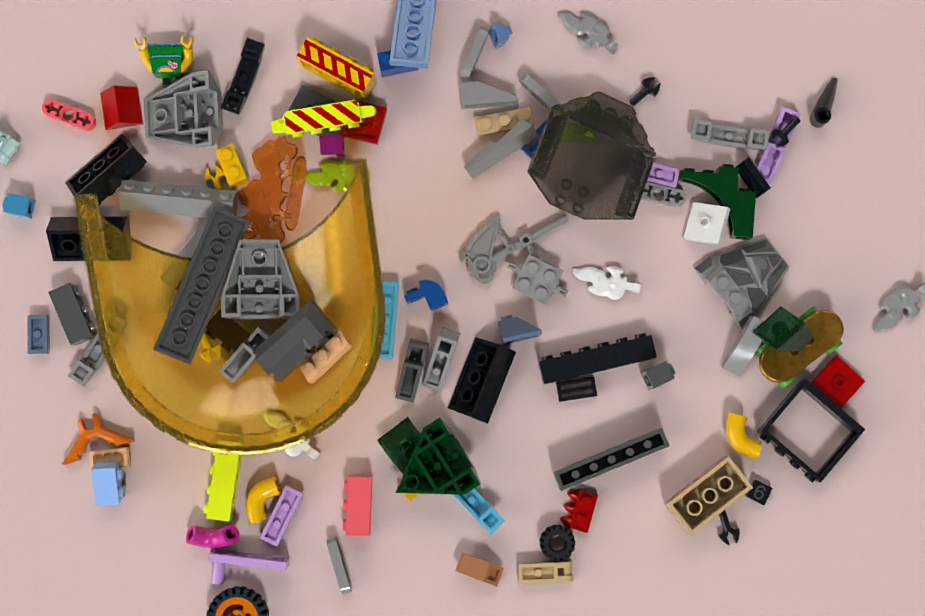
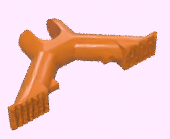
M96 413L92 414L94 427L88 430L84 419L81 417L78 420L80 436L62 464L67 465L81 460V455L87 452L86 446L91 439L99 437L106 440L108 445L114 443L118 447L130 442L132 443L135 439L103 427L100 416Z

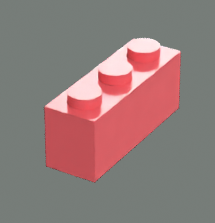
M348 476V480L344 481V492H347V499H344L343 511H347L346 519H343L342 529L346 531L347 536L371 535L373 476Z

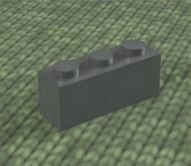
M68 283L49 291V296L70 345L77 346L95 338V331L97 329L94 322L89 320L87 315L89 310L87 305L81 301L82 293L79 287Z

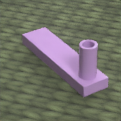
M212 549L208 556V561L213 562L211 582L213 584H223L225 563L286 570L289 566L288 557Z

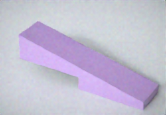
M781 107L772 131L774 129L782 130L795 116L800 118L801 114ZM794 129L788 134V140H790ZM776 136L772 141H769L768 138L767 150H763L756 167L770 185L787 147L786 144L784 147L776 148L781 142L779 136Z

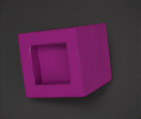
M343 135L320 136L321 155L336 154L337 158L345 157Z

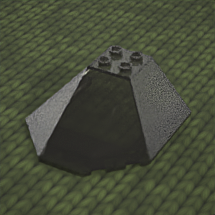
M597 91L589 96H582L569 100L567 103L551 107L527 170L550 205L583 220H633L635 218L656 157V152L653 147L651 148L647 140L648 136L642 124H639L635 116L636 112L632 106Z

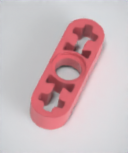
M52 99L46 100L42 104L43 113L52 119L84 131H91L96 126L95 118L87 112ZM54 106L57 110H60V112H50L48 110V107ZM67 111H73L74 117L71 120H65L64 114ZM79 117L84 120L88 119L91 121L90 124L85 125L78 120Z

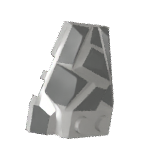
M765 237L710 256L696 266L694 270L705 284L709 282L731 310L730 316L742 329L749 316H758L790 267Z

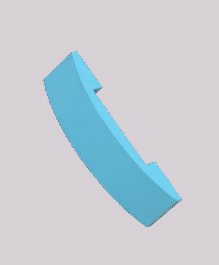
M475 489L466 495H454L490 534L505 521Z

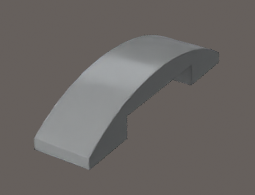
M694 119L691 139L731 148L767 150L770 131L750 128V130Z
M109 311L99 326L100 330L82 358L77 360L68 377L85 386L112 350L126 321Z

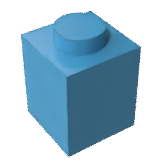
M7 193V197L4 198L2 204L3 212L13 216L32 219L36 201L30 197Z

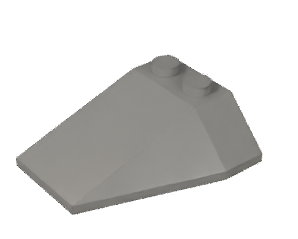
M209 70L191 73L144 100L145 137L193 148L215 145L223 131L221 93Z
M239 239L221 295V318L238 320L291 318L300 310V297L279 240Z

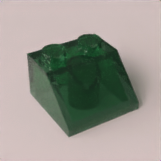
M407 417L377 439L380 446L402 474H404L415 446L419 442L421 433L409 417Z

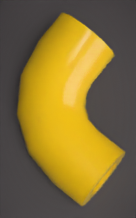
M729 412L726 421V436L729 444L737 453L757 460L761 452L762 441L747 436L745 425L748 417Z
M276 476L260 481L249 492L245 503L249 524L267 519L265 502L269 498L281 494L280 483Z

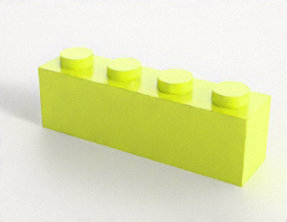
M218 441L217 444H214L213 456H215V462L210 467L212 482L207 487V494H210L209 502H206L204 507V514H207L206 519L233 521L243 443Z

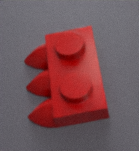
M571 490L567 492V495L575 503H567L563 507L572 516H563L560 518V521L571 529L588 533L598 495L581 490Z

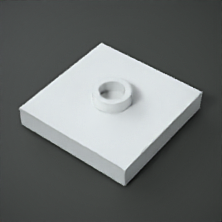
M693 202L684 239L721 246L730 208Z

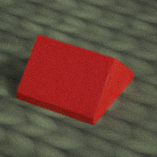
M113 85L100 93L105 130L143 124L138 87Z

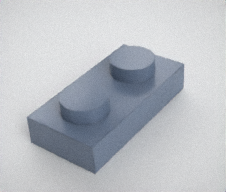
M28 315V354H49V315Z

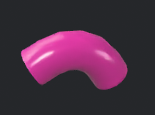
M191 525L186 533L187 544L204 548L226 547L236 543L239 539V531L234 525H226L221 528H205Z

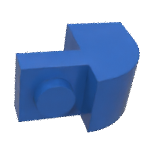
M431 280L419 281L421 289L418 290L417 287L406 291L407 295H404L407 305L425 298L430 311L448 305L443 289Z

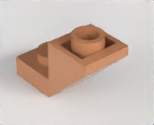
M462 552L455 571L497 587L504 568Z

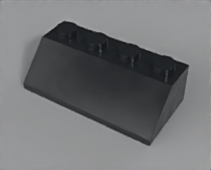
M122 133L66 181L65 184L73 196L91 212L93 209L98 208L103 200L115 193L116 189L120 187L122 180H129L134 173L142 170L147 161Z
M127 216L50 218L46 234L53 261L130 260V228Z
M475 337L448 409L488 424L516 352L503 345Z

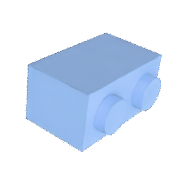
M95 462L91 469L95 505H119L126 493L125 486H122L124 472L123 468H120V462Z

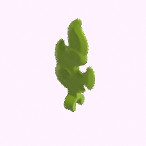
M348 160L340 162L325 161L319 164V167L323 169L322 172H307L300 178L301 182H307L315 187L330 186L333 180L337 179L338 184L331 189L335 192H345L349 190L347 187L348 183L352 185L355 180L370 181V173H368V170L355 171L354 165Z

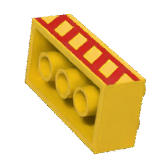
M307 37L296 55L300 67L364 102L367 101L377 83L372 68L367 65L361 66L357 64V61L350 56L344 57L340 55V52L333 47L327 48L323 46V42L317 38L310 39Z

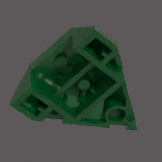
M441 417L423 428L419 442L415 446L404 471L402 481L395 493L466 495L481 485L473 463L455 434Z

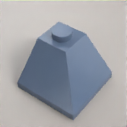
M512 315L503 316L501 321H498L503 345L540 337L542 334L541 329L518 317L513 318Z

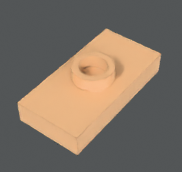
M129 447L89 452L91 469L95 462L119 461L120 467L131 466Z

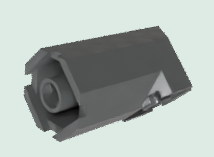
M310 300L253 351V355H257L255 360L268 375L273 373L275 375L273 379L276 382H282L310 356L314 355L313 350L316 349L318 351L334 336L333 333H337L339 330L316 302Z

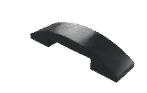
M250 38L246 39L241 52L242 58L230 90L226 92L221 109L237 115L242 111L260 67L265 49L264 43Z

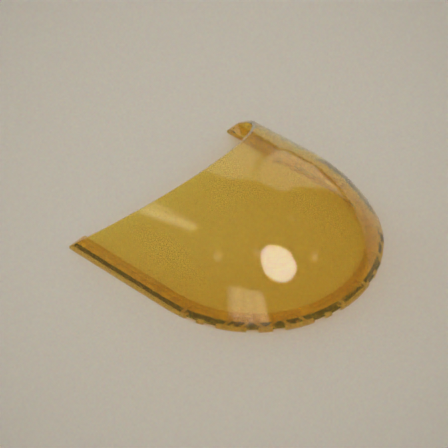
M366 158L345 161L349 187L338 204L312 230L294 242L282 247L300 297V309L310 300L316 302L335 327L346 333L353 345L313 384L308 383L300 369L312 356L282 382H276L273 379L275 375L273 373L268 375L256 361L235 384H232L219 373V370L234 354L233 351L228 353L220 346V358L216 360L214 353L210 351L209 356L212 362L209 363L199 355L204 349L200 340L190 365L154 351L155 343L192 258L164 252L146 245L107 222L100 216L96 193L74 196L97 330L104 359L122 394L141 416H144L153 423V426L164 433H168L180 442L205 451L210 450L221 454L231 453L240 455L266 454L303 443L308 438L320 434L340 419L349 407L357 401L375 371L384 340L386 320L385 299ZM224 286L221 290V293L219 295V298L216 302V305L213 309L209 321L218 312V310L221 309V295ZM290 318L233 320L249 332L250 335L257 327H262L268 334L272 335ZM207 335L212 345L222 344L217 338L213 340Z

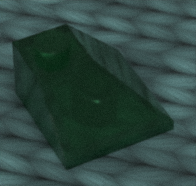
M782 306L752 331L753 334L778 352L799 351L814 338L807 324Z

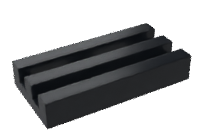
M749 157L735 167L739 168L738 174L749 189H751V192H756V198L771 189Z
M594 377L556 383L559 402L597 396ZM591 382L590 386L561 390V386ZM592 389L593 392L582 395L562 397V394L564 393H571Z

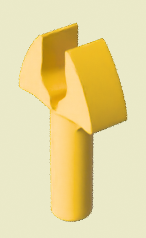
M214 165L217 171L214 178L207 167L204 177L205 182L211 181L215 189L223 190L220 180L222 177H225L224 172Z
M204 331L201 338L204 349L199 355L205 361L211 363L212 359L209 356V352L212 351L216 360L220 358V344L212 345Z

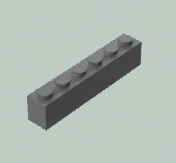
M658 428L552 473L559 490L563 491L670 445L663 429Z

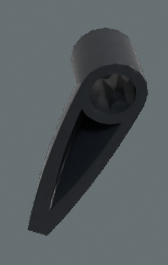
M837 78L831 79L812 111L810 123L815 128L823 127L831 119V109L837 89ZM818 115H821V116H822V119H823L822 121L819 120V116H818Z

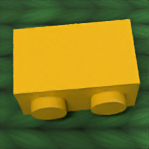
M233 143L215 150L228 185L232 189L250 183Z

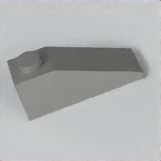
M467 79L460 83L462 109L518 105L517 96L482 82Z
M442 327L422 384L423 386L441 391L461 333Z

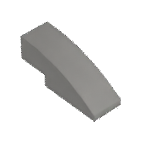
M749 316L722 368L740 376L757 351L771 325L755 316Z
M257 327L219 370V373L232 384H235L256 362L255 356L257 355H253V351L271 335L262 327Z

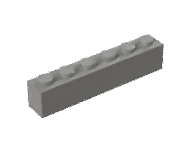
M122 180L118 190L120 210L209 218L214 206L234 215L237 212V192L227 189Z

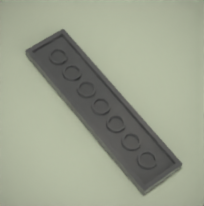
M216 206L213 207L155 343L154 351L186 364H191L229 274L239 239L244 238L250 221Z

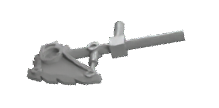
M497 215L488 221L486 227L483 226L478 230L476 237L473 236L469 240L467 248L466 246L464 247L459 258L462 263L464 259L468 260L467 271L470 272L472 278L475 277L479 283L488 284L492 280L493 272L497 270L495 265L498 260L507 255H512L522 247L523 249L526 248L528 253L540 258L532 245L533 241L569 220L566 215H563L531 234H524L518 238L519 241L511 244L507 236L500 229L499 221L501 218ZM497 233H499L505 248L492 255Z

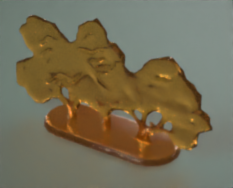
M279 136L276 141L268 140L261 148L252 153L254 166L262 176L260 180L253 179L247 188H242L237 192L241 204L248 206L250 209L242 217L250 221L244 239H253L258 234L261 239L279 240L281 243L285 239L281 222L284 220L285 226L289 231H293L298 223L307 163L304 156H299L296 158L292 168L290 161L298 154V148L295 144L288 143L286 136ZM285 157L289 158V162L285 161ZM281 162L288 166L286 167V170H289L288 172L281 169ZM288 176H291L289 192H284L282 189L283 181ZM287 197L286 209L284 211L281 209V205ZM280 216L279 220H275L274 217Z

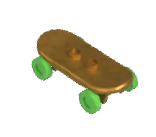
M813 306L798 317L801 320L800 323L776 341L771 343L768 340L760 345L755 354L757 356L760 355L759 367L762 374L768 380L778 383L781 388H784L797 378V373L824 353L829 354L843 344L841 338L844 327L842 320L836 313L829 310L818 311Z

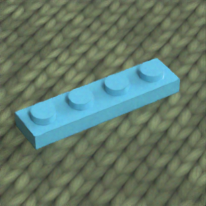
M380 281L374 358L393 359L399 282Z

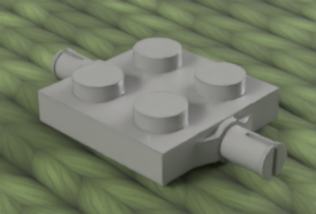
M530 253L521 266L510 261L507 267L517 272L516 281L512 288L544 305L547 304L549 298L555 292L566 297L569 291L559 286V279L564 270Z

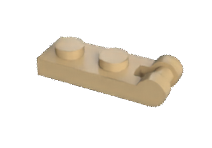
M572 561L518 564L519 584L573 581V575H571ZM558 568H563V575L558 576Z

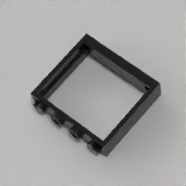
M804 378L795 385L757 432L760 434L759 438L766 444L771 443L776 447L774 451L782 457L785 455L790 460L789 464L797 470L800 468L805 472L804 477L810 482L821 483L866 429ZM801 390L850 431L817 472H814L767 431Z

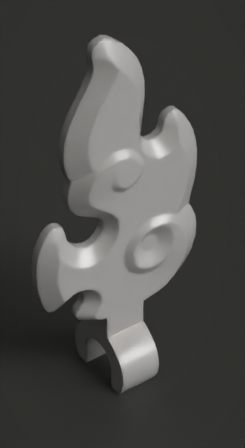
M563 11L558 13V17L563 20L568 30L576 35L588 34V37L585 39L578 38V42L583 47L592 49L593 44H596V47L602 45L611 54H614L618 49L616 42L607 39L610 33L609 26L604 22H600L592 14L582 12V19H578L570 12Z
M922 283L914 291L908 286H900L893 294L887 296L880 305V309H886V313L875 321L874 332L895 326L903 318L902 309L904 308L908 310V314L905 317L907 320L917 316L921 308L916 307V304L921 302L919 297L925 293V283Z

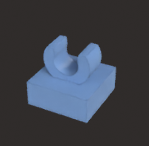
M501 22L494 24L489 31L495 48L502 47L508 40L509 35L513 34L510 26L503 28Z

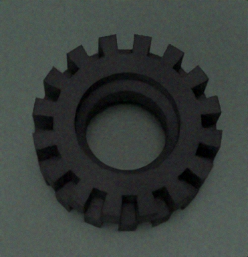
M551 525L542 532L540 548L549 559L556 561L565 560L568 556L572 555L571 553L575 549L574 535L568 528L562 525ZM555 535H560L565 540V545L561 550H554L550 546V540Z

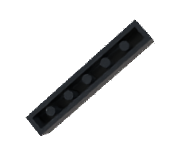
M646 333L634 335L635 339L628 340L627 337L617 339L616 343L609 345V342L597 344L598 348L594 349L586 346L579 348V352L573 354L570 350L561 352L560 357L553 358L552 355L541 357L542 361L538 362L543 385L655 359L657 355L652 335L646 336Z

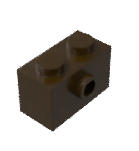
M221 309L212 317L205 328L207 330L205 334L213 340L217 338L222 342L220 346L228 353L230 351L235 352L250 335L233 319L221 318Z

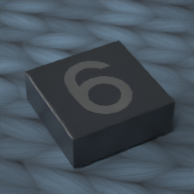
M754 479L751 484L753 488L748 491L746 497L765 506L773 488Z

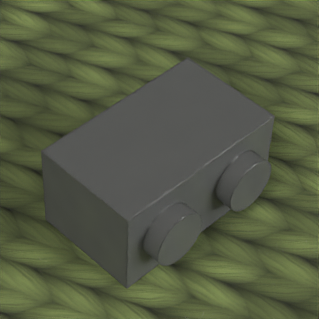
M667 361L640 373L648 390L657 388L675 379V370L671 363L668 364Z

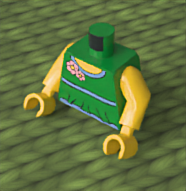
M184 34L181 37V43L147 44V47L145 46L147 41L145 36H142L144 43H139L137 37L134 39V44L139 48L143 64L156 78H162V87L164 88L173 84V78L183 77L184 72L188 70L193 62V47L191 44L194 42V37L192 35L189 38L190 42L185 40Z

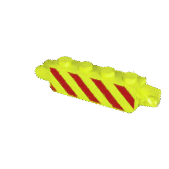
M349 100L286 111L283 118L271 122L273 133L292 134V138L304 136L303 132L311 131V135L322 133V129L329 128L331 132L341 130L340 126L348 125V128L360 127L359 123L364 122L363 118L373 117L376 115L377 110L375 106H361V103L357 100Z

